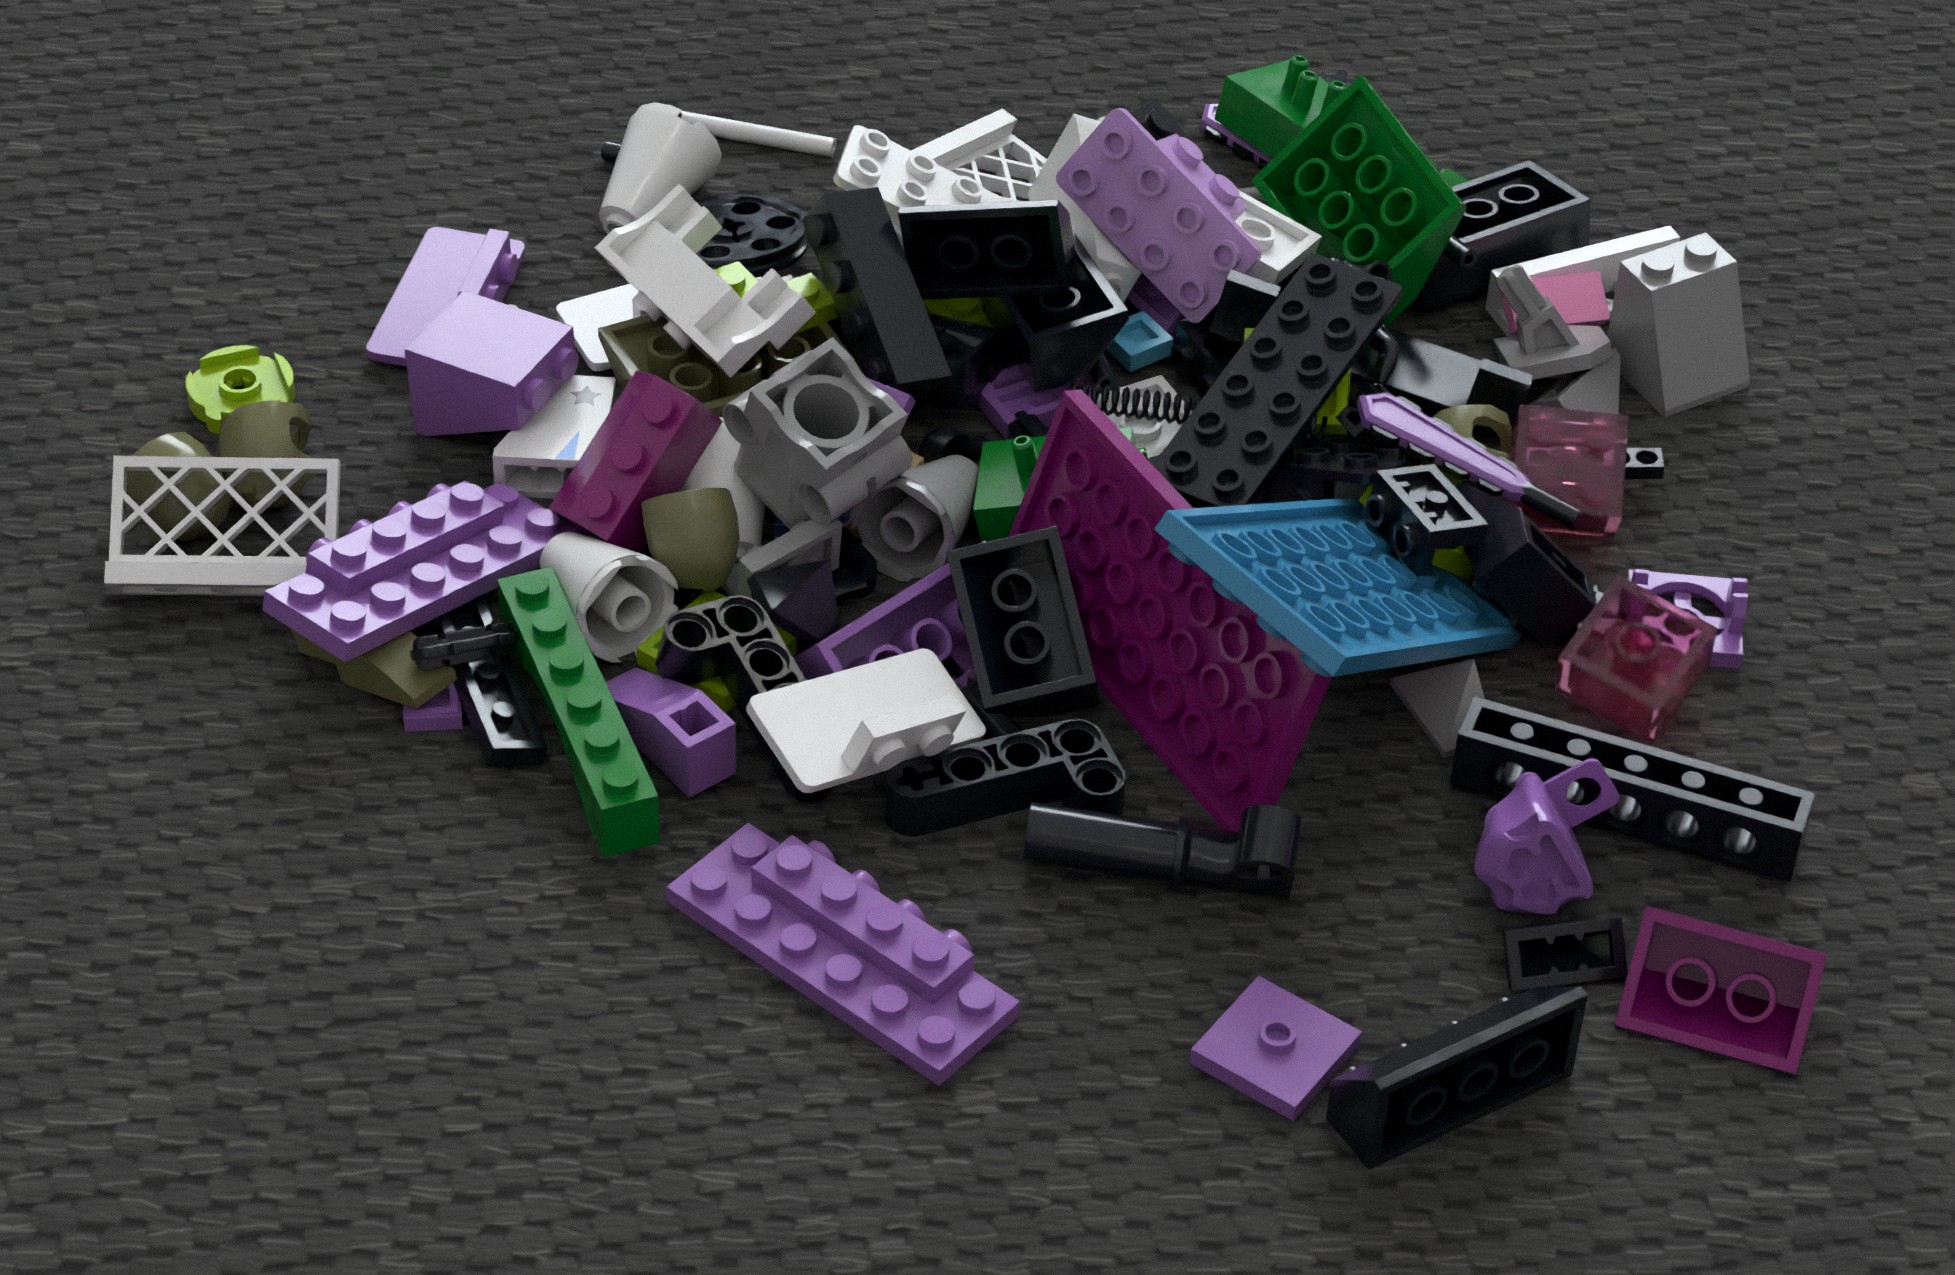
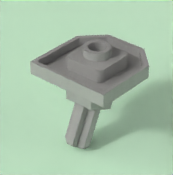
M1517 264L1510 268L1508 267L1496 278L1497 287L1517 314L1515 318L1518 335L1493 339L1495 354L1502 365L1533 375L1532 380L1540 378L1556 379L1569 376L1576 371L1592 369L1612 356L1610 340L1603 330L1598 326L1567 325L1549 298L1542 296L1522 266Z

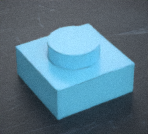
M1141 311L1129 316V320L1106 350L1129 372H1132L1170 356L1174 338L1147 313Z

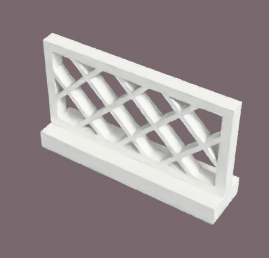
M1000 109L911 150L914 153L918 152L929 156L936 164L959 176H967L976 180L987 190L1002 193L1005 199L1020 201L1016 197L1029 199L1027 193L1047 160L1011 134L1017 119L1004 109ZM1010 154L1020 162L1005 159V155ZM978 169L995 172L997 176L978 172ZM1010 176L1029 180V183L1013 180Z
M113 456L109 561H105L104 584L112 594L264 596V591L306 572V557H300L287 542L310 521L325 535V538L331 541L338 539L340 460L321 458ZM127 471H151L164 485L139 507L126 493ZM161 471L178 472L168 479ZM192 472H208L220 486L195 507L179 491L177 486ZM218 472L234 473L224 480ZM249 472H263L276 487L252 508L233 487ZM274 473L290 474L281 481ZM305 473H327L326 493L310 508L289 489ZM172 492L187 507L190 513L166 534L147 513ZM228 493L247 514L222 535L203 514ZM284 493L303 515L279 536L260 514ZM126 503L134 510L127 519H125ZM326 507L324 525L316 515ZM141 519L161 538L145 555H123L124 535ZM199 520L218 540L201 556L186 555L174 541ZM255 520L274 541L258 556H243L230 542ZM170 547L177 555L160 554ZM225 547L233 555L216 556ZM282 548L290 557L273 555Z

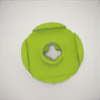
M238 345L212 351L200 359V369L194 372L193 376L190 370L186 377L189 408L198 419L206 423L209 431L220 434L223 419L237 407L252 402L270 400L292 403L295 398L292 367L283 356L275 352V360L259 355V347ZM242 385L245 388L240 390L233 389V387Z

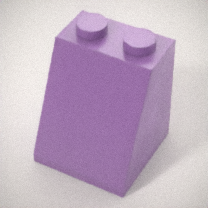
M464 290L405 348L415 432L425 436L520 429L535 412L540 411L545 406L547 400L554 392L575 374L579 356L577 351H575L573 326Z

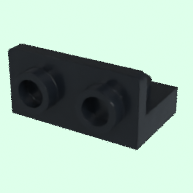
M1435 464L1376 471L1371 495H1369L1366 501L1367 520L1417 577L1430 574L1436 549L1451 550L1459 546L1480 544L1485 541L1489 524Z

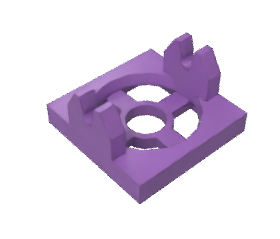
M1643 569L1628 570L1626 581V604L1630 608L1628 618L1630 624L1627 634L1628 659L1740 669L1743 659L1742 632L1748 602V594H1745L1747 579L1651 572ZM1657 595L1673 596V606L1668 607L1664 612L1647 611L1648 601ZM1691 597L1706 598L1713 602L1722 611L1725 618L1704 616L1699 610L1692 607ZM1675 615L1689 616L1698 623V627L1692 631L1677 630L1668 623V619ZM1654 629L1662 630L1667 636H1669V637H1671V638H1668V637L1662 635L1661 633L1655 631ZM1703 633L1719 635L1706 641L1693 642V640L1700 638Z

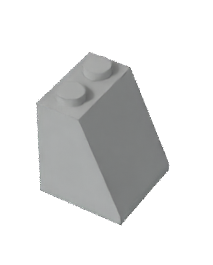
M1706 232L1620 261L1607 337L1610 340L1611 349L1616 348L1620 355V374L1663 417L1748 388L1750 383L1737 261Z

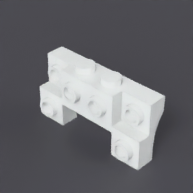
M678 183L648 213L634 222L613 229L595 248L618 273L639 291L633 298V301L654 322L661 315L669 321L663 329L681 348L686 351L693 344L731 378L767 342L778 350L816 312L797 290L794 292L772 268L741 298L725 280L696 255L723 227L708 209L696 203L685 188Z

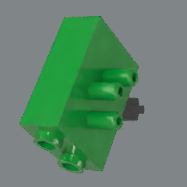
M1295 55L1290 60L1226 76L1214 119L1274 159L1353 82L1347 79L1348 72L1344 70H1338L1336 76L1328 75L1326 80H1323L1316 73L1308 70L1309 61L1307 58Z
M1024 410L1014 414L1015 420L1008 424V431L1014 439L983 442L973 506L981 542L1006 538L1010 534L1048 433L1046 426L1035 414L1028 415ZM1118 428L1137 448L1133 428ZM1137 448L1148 460L1146 448Z

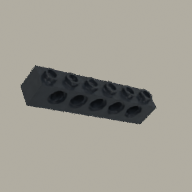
M1473 697L1458 732L1450 780L1451 784L1504 799L1515 788L1516 780L1523 773H1536L1545 782L1586 759H1597L1619 793V800L1614 806L1584 822L1791 882L1805 840L1816 793L1490 700ZM1579 778L1569 785L1566 797L1575 805L1590 804L1598 797L1600 785L1594 779Z

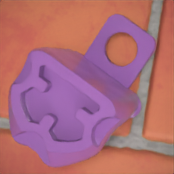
M1593 758L1586 759L1545 782L1536 773H1523L1516 780L1515 788L1512 792L1488 811L1485 817V827L1476 852L1474 872L1482 882L1491 888L1492 900L1498 908L1507 912L1522 914H1555L1558 908L1566 903L1580 898L1588 900L1592 896L1593 884L1572 828L1609 809L1619 800V793L1600 761ZM1579 778L1596 780L1600 785L1598 797L1587 805L1571 803L1566 797V791L1573 781Z

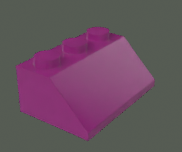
M636 370L548 509L598 540L640 553L647 542L641 503L653 497L679 492L723 421L693 396L656 375Z
M1647 906L1642 918L1615 1025L1796 1074L1828 954Z

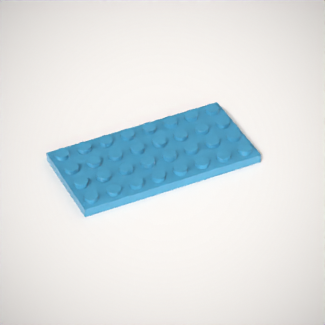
M1360 497L1167 510L1154 529L1170 542L1168 550L1177 559L1187 565L1202 568L1214 578L1212 586L1218 593L1233 602H1243L1258 615L1256 622L1264 631L1281 640L1288 639L1303 652L1301 655L1302 661L1310 669L1325 677L1342 676L1511 649L1523 636L1514 628L1502 610L1492 602L1483 599L1461 577L1433 564L1429 575L1417 577L1367 520L1366 507L1358 501Z

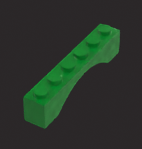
M547 567L497 579L500 622L511 623L514 632H517L519 637L513 657L517 666L523 667L531 675L550 710L569 760L584 816L603 858L659 844L658 794L553 568Z

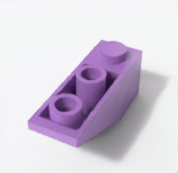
M636 667L606 682L634 744L688 798L736 774V723L703 691Z

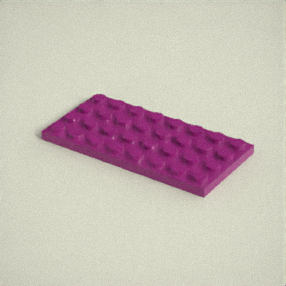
M1081 389L1065 390L1062 393L1008 537L1053 526L1058 527L1097 687L1223 830L1238 832L1241 813L1245 808L1252 805L1276 806L1332 676L1325 677L1310 669L1302 661L1301 655L1303 652L1288 639L1281 640L1268 634L1257 624L1256 618L1258 615L1243 602L1236 603L1222 596L1212 586L1214 578L1199 566L1193 567L1180 561L1168 550L1170 542L1155 531V527L1167 510L1190 509L1193 507Z

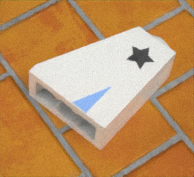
M573 375L569 381H565L547 400L545 406L540 411L535 412L520 429L511 430L494 448V484L501 482L509 485L525 497L555 499L617 401L616 377Z

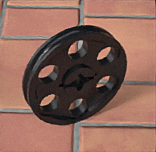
M754 194L718 195L695 200L701 207L704 206L723 227L696 253L713 270L739 261L755 278L762 277L771 268L778 272L791 266L802 258L808 249V241L802 221L805 215L791 203L773 197Z

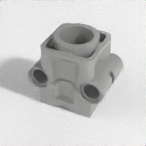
M833 337L814 350L807 351L771 374L768 380H762L723 407L722 416L724 423L733 438L741 444L734 464L735 472L789 530L804 520L809 521L812 519L820 525L830 524L865 500L868 495L874 494L912 466L911 451L900 435L908 414L888 393L874 386L863 375L853 357Z

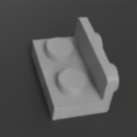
M812 519L797 523L789 532L775 540L750 549L744 557L739 559V563L732 567V573L727 577L726 584L721 587L729 596L742 595L755 600L746 582L754 573L830 559L832 571L839 568L842 523L838 519L828 525H820Z

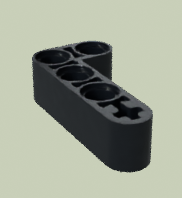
M735 595L671 614L665 622L655 665L658 673L663 678H668L685 685H693L721 677L786 791L793 798L805 803L819 802L829 797L835 786L813 793H804L797 789L746 711V706L754 695L807 681L761 604L750 597Z
M1068 719L944 750L933 756L924 755L898 763L888 771L886 777V821L892 831L900 835L914 837L1028 809L1031 806V802L1047 804L1060 800L1064 807L1123 815L1126 775L1103 732L1096 724L1083 719Z

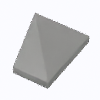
M1616 348L1611 349L1612 356L1592 369L1576 371L1569 376L1557 379L1522 410L1525 417L1535 420L1616 425L1619 420L1620 355Z
M1468 659L1439 663L1390 679L1391 687L1442 757L1454 756L1458 732L1473 697L1485 699L1475 660Z

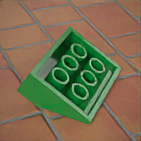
M1362 75L1351 83L1251 180L1272 209L1322 236L1315 254L1322 257L1339 256L1359 265L1370 264L1376 260L1388 263L1392 269L1393 282L1402 286L1403 296L1383 324L1386 326L1418 297L1467 209L1369 81Z

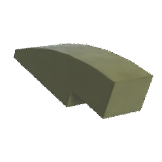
M291 629L299 652L335 664L341 681L346 685L415 709L458 679L455 669L452 666H445L444 662L443 667L439 669L422 671L417 668L415 661L411 660L410 651L413 649V641L417 636L411 631L348 662H344Z

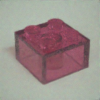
M1519 405L1513 426L1511 461L1517 464L1518 471L1525 474L1533 484L1582 510V514L1571 530L1522 502L1508 500L1507 503L1520 509L1542 531L1614 538L1622 518L1629 415Z
M1617 575L1559 656L1555 691L1632 734L1654 744L1711 663L1717 627L1630 580Z

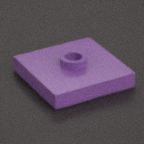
M1258 976L1191 1048L1190 1064L1294 1121L1360 1047L1362 1031Z

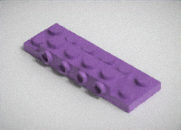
M462 481L452 487L440 483L430 490L426 499L413 505L406 501L398 502L392 507L387 517L374 523L367 519H361L352 526L348 535L335 541L325 537L315 541L306 556V572L264 591L263 611L340 660L348 662L498 588L497 579L522 574L540 567L541 553L553 537L563 532H576L580 534L581 529L562 519L552 510L545 509L523 496L515 488L501 482L485 489L467 481Z
M747 823L666 887L668 903L938 1086L1019 1017L1020 1001L973 971L974 954L969 942L961 933L953 929H948L944 933L936 930L926 923L923 912L912 901L902 899L895 903L880 893L876 880L866 871L859 869L851 874L837 865L832 852L820 841L813 840L805 844L791 835L780 844L750 823Z

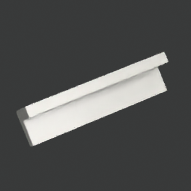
M1669 225L1518 263V265L1524 268L1530 278L1600 271L1606 293L1616 289L1620 261L1679 242L1680 236ZM1514 265L1491 270L1485 308L1507 336L1512 335L1509 334L1500 290L1496 285V278L1503 270ZM1606 298L1611 318L1614 300Z

